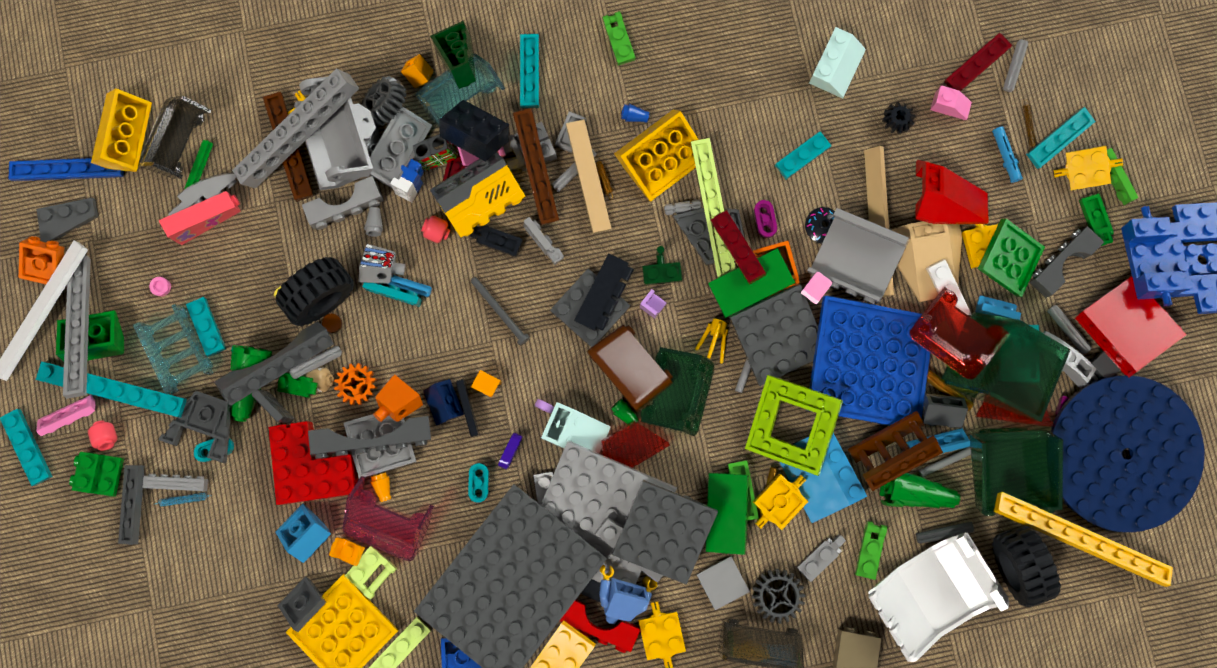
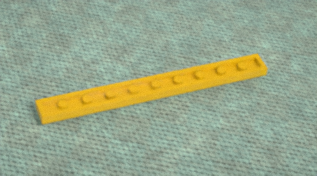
M1004 492L997 493L995 513L1029 526L1036 531L1161 586H1171L1173 567Z

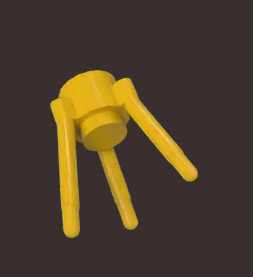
M713 319L712 323L707 325L706 331L699 340L695 350H699L710 332V335L713 336L707 358L710 359L717 338L722 336L720 363L722 364L724 362L726 336L728 333L726 329L727 323L719 319Z

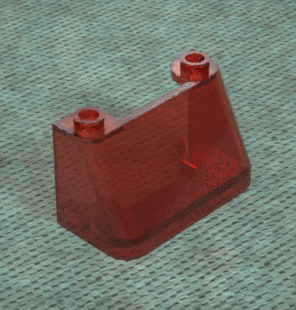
M944 287L912 327L910 336L967 379H974L990 362L1010 333L997 325H992L988 329L983 327L955 306L958 303L956 294Z

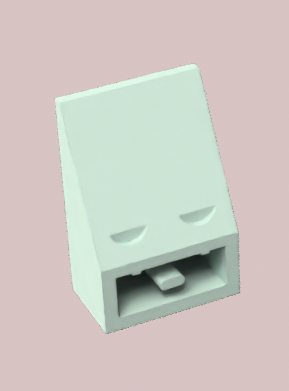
M557 402L541 438L561 448H565L569 440L596 453H600L611 426Z

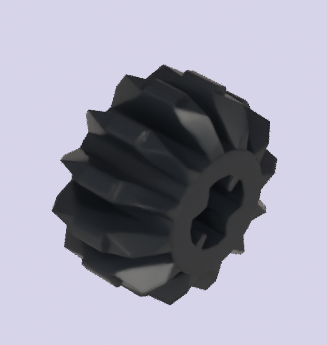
M896 102L895 106L890 104L888 110H885L883 113L885 117L882 119V122L887 123L885 129L890 127L891 133H894L896 130L898 135L902 134L903 131L905 133L910 130L909 127L914 125L912 120H914L915 115L910 114L913 108L907 109V103H904L903 106L899 102Z

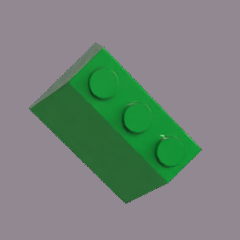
M116 311L89 315L87 361L124 354V335ZM66 319L57 320L56 355L63 362Z

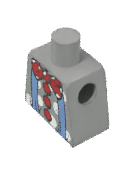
M366 244L359 266V282L388 284L391 282L393 274L404 275L406 264L396 263V253L394 251Z

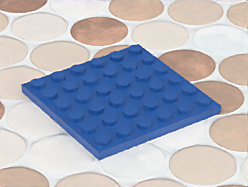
M826 295L823 296L809 389L843 400L838 417L890 426L917 411L922 419L935 316Z

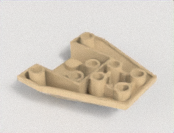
M921 221L892 229L894 232L909 237V242L897 267L919 302L940 298L926 268L942 259L946 260L958 285L962 246L960 224H931Z

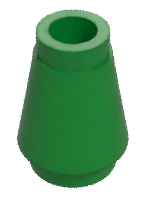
M620 399L611 408L613 414L630 427L634 426L639 420L629 403L623 399Z

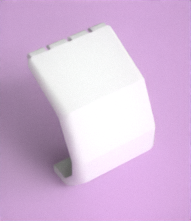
M966 532L949 537L898 566L869 591L868 596L875 609H878V614L886 627H889V632L898 646L900 645V650L908 662L917 661L943 635L972 617L996 607L1000 611L1009 608V599Z

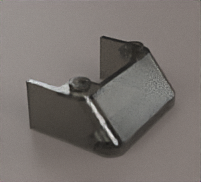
M185 96L167 98L142 151L138 166L172 179H182L183 167L179 161L192 129L202 125L205 119L203 115L210 113L211 109Z

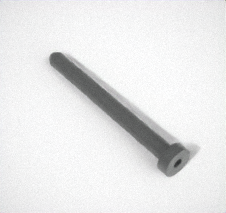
M473 277L471 283L518 338L517 343L520 346L525 344L530 339V336L523 334L478 278Z

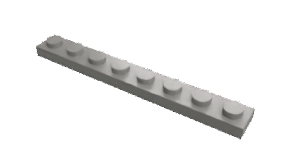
M87 255L84 256L67 283L63 396L66 399L85 396L87 392L91 262Z

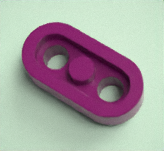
M761 200L754 207L757 230L761 237L771 238L777 231L774 208L769 201ZM761 208H764L766 210L765 214H762L760 212ZM765 226L770 228L769 232L764 231Z

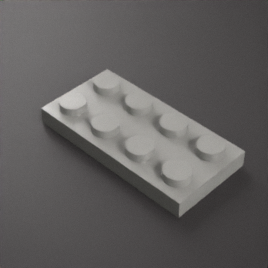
M404 107L398 111L399 113L395 115L394 119L390 120L370 155L373 167L370 175L391 188L390 183L393 178L399 180L403 174L401 165L406 167L410 159L415 157L413 145L424 141L432 127V124Z

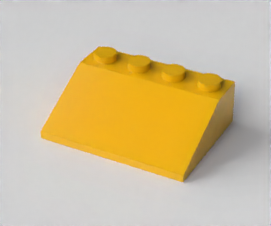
M673 109L614 154L625 171L651 202L696 168L691 141L699 139L682 112Z

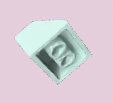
M835 27L809 84L843 99L866 49L853 34Z

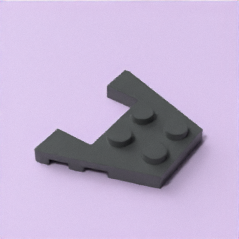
M195 391L186 402L182 417H177L175 421L172 420L169 424L170 428L159 437V440L177 446L184 428L214 438L207 458L226 464L231 406L225 400Z

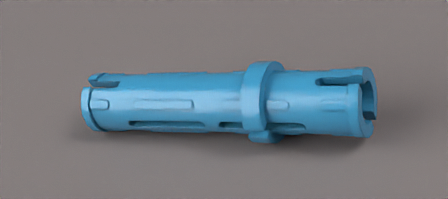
M1004 126L998 127L992 133L1004 161L1003 167L1008 172L1010 182L1015 183L1023 179L1018 167L1019 162L1017 158L1015 159Z

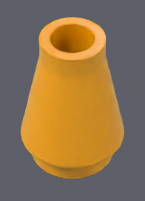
M386 472L371 476L372 481L370 483L380 502L390 500V482Z

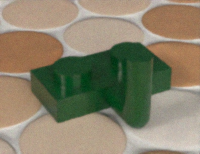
M658 246L656 251L657 264L642 266L644 286L682 282L680 262L665 264L664 247Z

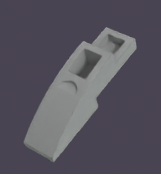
M223 173L194 183L177 195L182 202L173 208L168 215L170 216L191 205L200 203L202 196L209 199L222 193L221 190L226 186L229 189L237 182L235 179L237 177L234 173Z
M1047 331L1042 333L1034 346L1058 372L1064 371L1080 390L1088 386L1089 383L1099 380L1094 374L1096 368L1082 354Z

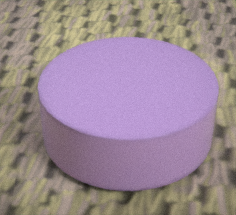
M539 399L535 403V407L550 414L553 412L554 406Z

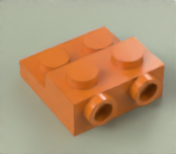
M36 236L28 237L19 242L18 278L47 284L64 257V247L59 246L57 241L42 242Z

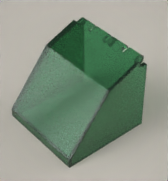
M973 312L972 316L967 315L963 328L968 330V332L961 331L956 346L961 349H954L948 363L953 365V369L946 367L942 376V380L945 381L944 384L978 400L1042 422L1071 349L1018 319Z

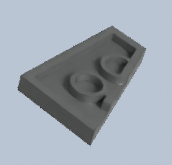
M704 208L673 215L674 220L705 265L715 264Z

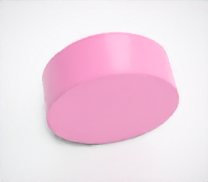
M156 277L150 282L149 288L154 295L162 297L170 292L171 284L163 277Z

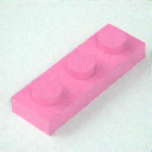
M89 395L38 419L36 432L40 436L53 433L64 425H70L81 417L89 416L95 411L96 400L92 395Z

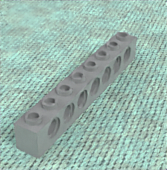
M336 68L232 170L240 184L256 189L357 92L359 87L351 75Z

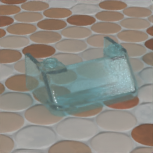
M473 53L476 82L471 83L468 87L458 89L447 70L415 94L438 127L439 119L462 100L467 101L479 92L492 93L496 86L501 90L505 89L491 64L478 54Z

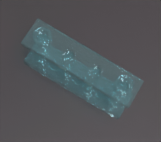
M176 304L171 305L174 314L152 325L142 322L133 325L164 392L171 395L179 392L177 388L179 382L200 371L208 375L214 374L211 369L213 367L212 362L208 357H205L187 319L189 315L186 309ZM177 320L179 321L183 329L182 331L160 342H155L152 336L154 332ZM185 337L187 338L191 347L168 359L162 357L161 352L163 348ZM195 354L199 364L176 376L171 375L169 371L171 365Z

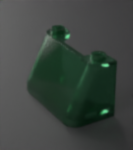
M660 347L655 361L662 370L667 369L673 376L671 379L673 384L656 397L652 405H647L642 409L640 422L695 436L699 431L714 373V363L703 355Z

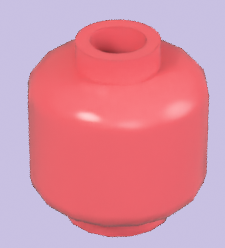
M434 215L430 218L426 217L421 229L424 238L435 243H440L442 239L446 240L450 233L448 222Z
M102 420L97 421L88 430L92 447L100 451L111 449L117 442V434L112 423Z

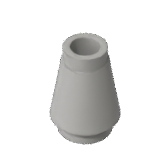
M377 207L369 208L364 227L368 236L377 237L383 231L381 213Z

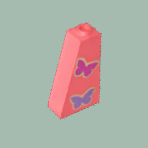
M225 191L159 220V223L168 238L183 245L241 212L238 207L240 202L235 195H230Z

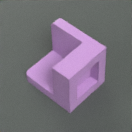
M651 289L641 302L640 308L655 319L666 305V302L655 295V291Z

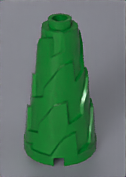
M232 345L231 370H241L270 358L272 351L249 346ZM252 393L232 405L231 416L235 417V421L246 422V419L251 417L256 403Z
M905 473L880 487V496L885 497V500L880 501L883 505L889 507L916 506L939 509L940 507L954 508L960 503V494L955 489L942 486L940 483L929 481L921 476Z

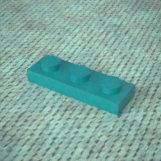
M820 131L777 162L775 167L787 180L831 148L832 145Z
M364 282L362 286L366 291L420 307L422 302L417 297V293L407 290V293L400 291L399 287L393 285L385 287L382 286V283Z
M202 297L186 304L206 356L210 357L226 350L207 299Z

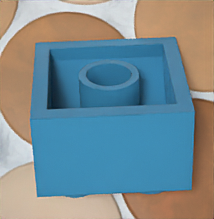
M303 503L275 532L287 553L302 563L311 557L315 550L331 535L326 525Z

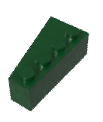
M464 20L431 35L430 37L435 49L458 89L468 87L471 83L476 82L472 42Z

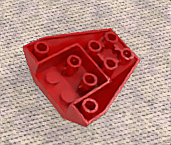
M921 160L916 161V176L922 178V196L915 204V219L931 224H987L989 222L987 192L944 166Z

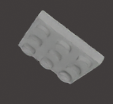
M371 414L344 422L343 424L348 438L373 439L393 432L405 420L403 418L396 422L390 416H387L380 422ZM407 444L408 447L402 449L390 446L385 451H376V448L368 449V453L356 454V451H351L359 479L417 462L412 444Z

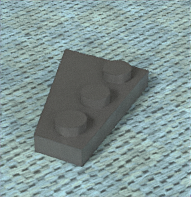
M94 198L36 209L42 242L53 241L58 237L61 238L74 228H80L98 218L96 200Z

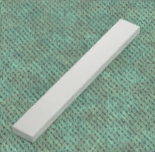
M75 240L72 242L0 358V379L5 381L9 379L87 253L88 249Z

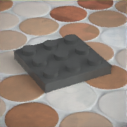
M587 269L551 308L550 312L592 347L607 334L631 305L621 297L619 299L612 296V299L618 301L611 316L606 313L603 314L609 318L603 331L598 328L593 331L575 322L574 319L596 278V275L590 269Z

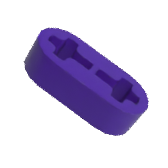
M516 433L512 434L498 463L499 467L506 470L509 468L523 436Z

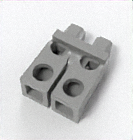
M542 121L535 124L544 161L557 159ZM518 133L510 135L509 141L503 146L506 155L513 152L516 155L515 158L507 161L511 172L522 169V172L526 171L527 168Z

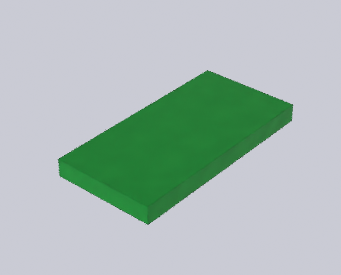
M778 248L757 258L765 270L766 276L752 284H748L739 268L708 283L725 318L795 283Z
M709 473L708 506L717 509L718 513L706 539V552L746 554L749 475Z

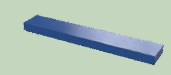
M92 158L9 161L10 181L124 177V171L111 170L91 163Z

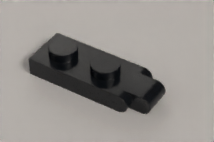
M486 225L481 228L478 226L473 228L474 231L470 234V237L476 239L477 244L515 258L517 257L523 239Z

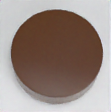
M327 314L322 320V326L329 333H336L342 328V319L336 314Z

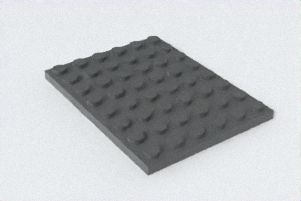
M513 484L413 612L482 668H523L601 568L607 557Z

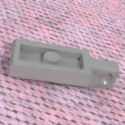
M530 217L524 220V229L543 253L549 257L554 265L564 258L560 249L552 246L553 242L548 235L544 236L538 222L536 220L532 221Z
M839 534L833 540L830 538L826 541L824 540L796 568L812 582L839 556L841 552L839 547L846 540Z

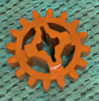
M357 363L356 367L353 364H349V369L342 367L344 372H338L337 375L340 378L334 380V382L338 383L334 390L340 391L337 396L339 398L344 396L343 402L345 403L350 400V405H354L355 401H357L358 405H362V400L368 402V396H374V393L371 392L372 389H377L373 385L377 379L371 378L374 372H367L369 367L364 366L362 368L360 363ZM358 372L363 373L366 378H360ZM355 380L361 382L356 385V388L352 387V385L355 384ZM345 391H352L354 397L349 396Z

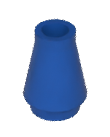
M630 103L628 105L624 104L621 119L625 120V122H648V111L642 110Z

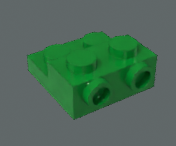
M80 452L74 459L75 474L69 480V484L72 486L71 490L116 497L124 458Z

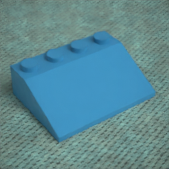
M834 433L832 434L819 476L779 462L789 482L793 483L799 475L806 479L799 490L808 501L803 508L811 523L867 497ZM809 436L793 445L806 449Z

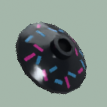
M820 207L809 213L805 221V230L811 240L816 243H823L834 220V210ZM822 221H826L828 226L824 227Z

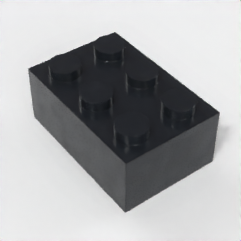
M465 100L459 102L439 119L441 138L485 162L509 141L508 123Z

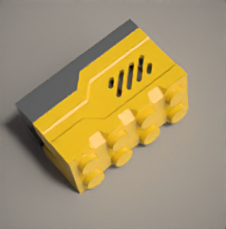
M497 152L486 162L479 158L430 189V192L460 237L470 235L474 231L473 228L478 224L480 226L486 225L490 221L489 217L494 214L496 216L503 214L506 211L505 207L510 204L513 206L517 205L522 201V198L526 197L504 159Z

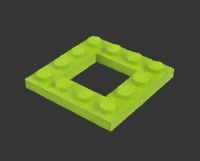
M767 375L745 449L819 476L843 400ZM781 401L817 413L806 449L771 437Z

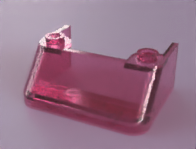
M361 476L347 497L342 527L343 532L351 538L403 560H414L429 527L434 506L430 505L425 514L414 513L410 519L376 505L374 494L363 489L365 477Z

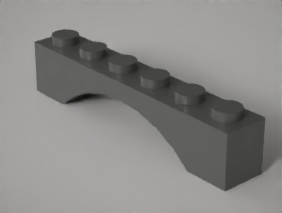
M317 321L300 331L289 345L274 356L253 366L231 371L214 381L222 397L231 406L290 371L291 368L332 346L334 343L327 329Z
M428 416L409 418L393 432L373 439L348 438L335 433L329 428L308 431L310 455L315 456L316 459L328 458L327 454L335 453L336 456H346L350 451H356V454L368 453V449L376 448V451H385L390 446L402 449L407 448V444L413 443L416 446H425L427 442L431 441Z

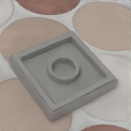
M731 556L696 574L714 610L750 592Z

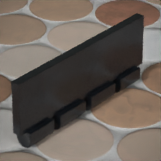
M608 253L574 319L575 322L593 331L596 328L604 330L609 318L603 314L606 313L611 316L618 301L612 299V296L620 299L626 287V284L621 282V279L628 282L634 271L633 268L628 266V262Z

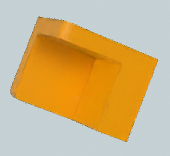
M420 54L406 61L401 70V73L414 88L428 82L434 72Z
M480 370L471 387L478 392L493 397L498 385H501L502 381Z

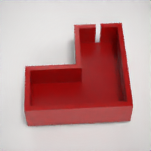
M305 421L291 423L290 425L284 424L268 427L276 505L360 494L358 473L351 454L316 459L315 456L310 455L308 431L314 430L312 422Z

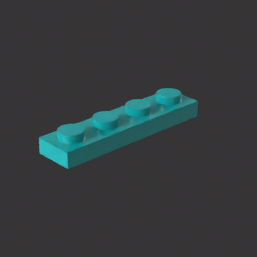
M520 34L521 108H539V34Z
M1082 107L1026 153V155L1037 169L1041 168L1096 121L1088 110Z
M15 409L0 417L31 486H37L52 478L53 476L21 409Z

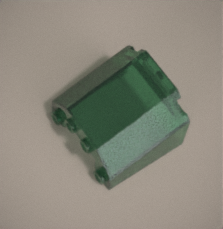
M1026 427L981 429L979 433L970 434L976 509L983 515H995L994 508L997 493L1000 492L1035 505L1049 513H1054L1055 510H1062L1063 439L1048 430H1028Z

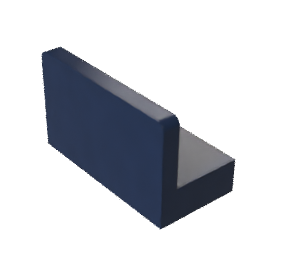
M450 379L435 383L423 390L437 426L464 415Z

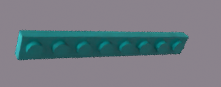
M41 361L35 380L63 387L64 367ZM87 373L86 393L179 418L182 417L187 399Z

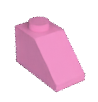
M941 85L935 92L930 110L967 120L972 102L959 90Z

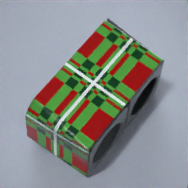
M440 134L413 145L415 160L422 165L424 171L455 160L458 156L456 145L441 138ZM444 144V146L441 149H434L435 147Z

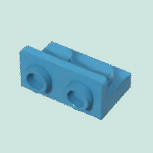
M985 296L978 297L975 310L977 315L1011 324L1019 321L1021 313L1016 312L1017 305Z

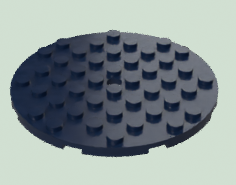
M1119 375L1091 382L1079 392L1074 393L1065 402L1051 427L1050 432L1052 433L1050 444L1047 446V459L1054 486L1065 500L1066 505L1074 513L1098 527L1117 532H1140L1160 526L1171 520L1188 504L1201 480L1205 449L1197 419L1179 395L1154 380L1139 376L1128 378V376ZM1128 448L1130 457L1124 459L1122 451Z

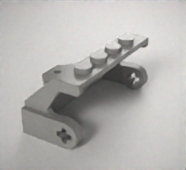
M327 77L311 78L302 81L299 84L301 93L310 95ZM351 97L305 141L320 191L339 188L359 178L369 177L373 169L366 145L376 129L371 111L359 103L353 104ZM303 101L295 102V108Z

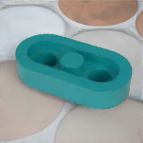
M230 438L227 456L234 450V443ZM214 439L199 443L195 447L194 457L200 462L213 460L204 456L203 452L207 449L209 454Z
M477 463L472 465L469 470L468 495L473 502L480 503L485 501L489 494V470L484 464ZM479 469L483 472L481 477L476 475V471ZM477 489L482 490V495L480 497L476 496L475 494Z

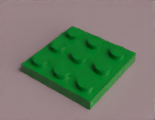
M1001 219L978 270L1016 297H1022L1045 246L1008 219Z

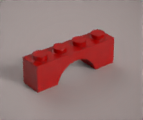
M578 600L573 602L560 619L561 623L564 620L572 627L579 629V632L586 637L592 635L597 637L596 641L601 644L608 645V643L615 645V649L622 653L632 651L640 632V627L623 620L610 628L595 626L587 617L586 604Z

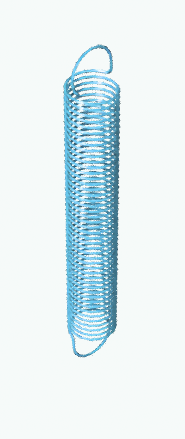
M186 495L179 496L176 498L159 499L161 501H158V503L167 504L163 506L177 505L178 503L183 504L182 502H197L206 499L189 501L176 499L187 497H206V495Z

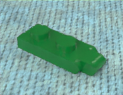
M1100 194L1080 199L1079 203L1088 227L1104 241L1101 246L1113 243L1111 235L1114 234Z
M285 373L279 377L277 391L310 397L311 394L316 395L318 383L313 382V378L301 376L293 379L290 373Z

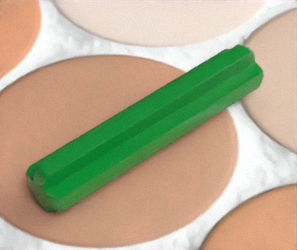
M208 140L202 141L184 189L200 181L213 147L212 142Z

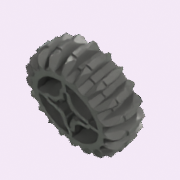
M390 76L383 77L381 80L378 79L375 84H372V87L364 94L365 98L361 102L363 103L362 106L371 111L375 125L383 126L385 123H389L390 119H394L395 115L399 113L398 111L403 108L402 104L406 101L404 99L407 95L405 93L406 89L400 81Z
M775 569V575H773L771 570H768L769 577L761 574L760 576L763 581L761 582L756 579L755 582L760 585L759 588L752 587V590L758 592L751 595V598L758 599V601L753 603V606L760 605L757 613L760 614L765 611L762 618L766 619L770 615L769 620L772 623L775 621V617H777L779 624L782 623V617H784L786 622H789L788 615L796 618L794 611L796 610L799 613L802 611L797 607L798 604H805V602L799 600L806 597L804 593H799V591L804 589V586H796L800 579L793 580V573H790L787 577V570H783L781 575L779 569ZM774 580H785L778 588H772L768 585ZM789 585H791L794 593L793 602L787 598ZM764 590L770 594L768 607L765 606L763 601ZM771 590L778 593L779 591H782L780 595L782 596V598L786 600V602L782 599H778V601H775L776 596L771 592ZM779 604H785L789 607L782 612H773V609Z

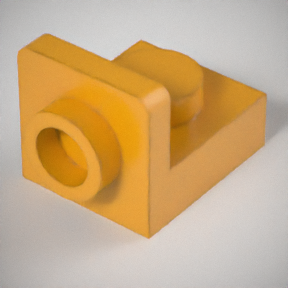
M336 537L331 545L329 556L358 566L365 547L348 539Z

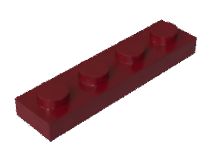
M1001 33L997 34L952 73L944 83L949 88L961 92L1013 45Z
M726 210L710 219L711 224L748 284L750 285L766 276L765 270L728 211Z

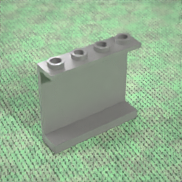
M836 208L834 220L812 267H809L807 271L811 274V278L816 272H820L832 281L831 287L839 289L840 286L846 289V293L856 297L858 294L863 296V300L874 305L875 302L880 304L909 242V237Z

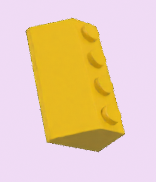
M117 88L107 93L91 163L111 170L136 172L152 102Z

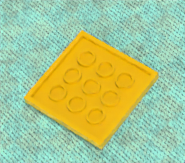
M343 574L322 595L326 603L299 632L290 627L286 634L319 668H363L399 630Z

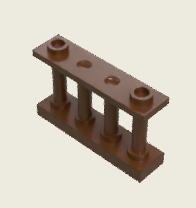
M917 411L848 449L855 463L862 461L867 470L862 475L872 491L943 453L934 435L927 438L921 430L924 423ZM914 432L920 443L909 448L903 437ZM896 441L902 453L892 458L885 447ZM879 451L885 462L874 468L868 456Z

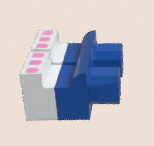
M410 159L406 167L401 165L402 176L399 180L393 178L390 183L396 195L411 203L423 185L421 177L424 170L421 169L422 165L419 162Z

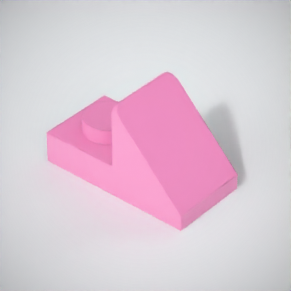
M816 272L806 284L801 294L817 304L832 285V281L820 272Z

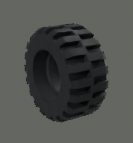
M323 257L305 265L304 268L296 271L293 276L291 275L281 285V288L278 289L276 303L293 325H309L314 321L320 320L323 316L325 317L329 312L335 310L338 305L342 304L350 295V292H352L354 282L337 259Z
M1021 525L995 536L992 546L998 570L1008 590L1020 605L1030 608L1055 599L1059 595L1061 584L1057 567L1046 544L1043 543L1042 538L1036 534L1034 529Z

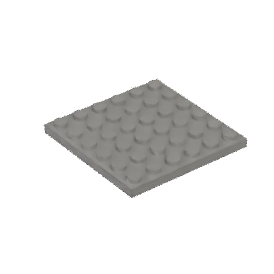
M568 440L541 506L607 557L603 564L605 566V573L609 572V566L614 569V574L609 578V581L614 578L636 585L641 570L633 563L613 556V548L595 535V532L607 517L624 526L643 480L672 492H676L677 487ZM600 569L592 579L601 583L604 576L601 574Z

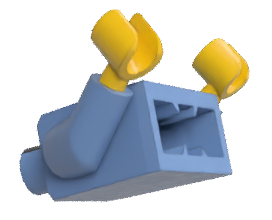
M601 566L600 572L604 577L601 580L599 596L601 606L604 608L606 621L613 625L616 624L618 619L630 622L637 615L645 612L652 596L651 590L657 588V582L653 579L651 580L648 576L643 579L645 587L614 578L609 581V578L614 574V569L609 566V572L605 573V566Z

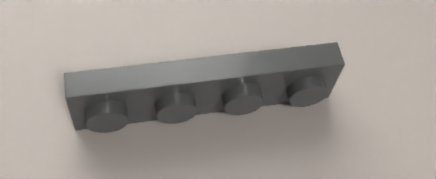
M125 465L118 544L138 545L145 468L143 465Z

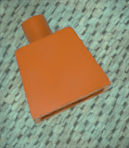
M394 375L376 395L375 399L379 409L373 415L380 422L387 416L399 422L423 406V403L416 391Z

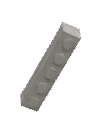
M148 474V476L143 477L142 488L207 491L208 479H204V476H197L195 479L192 476L180 478V475L168 477V475L160 474V477H157L156 474Z

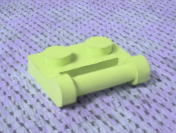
M370 546L361 556L358 566H353L345 576L371 600L375 595L374 592L397 568L378 550ZM381 564L384 565L385 569L374 580V582L369 587H367L365 583L368 581V579L374 574V572L380 567Z

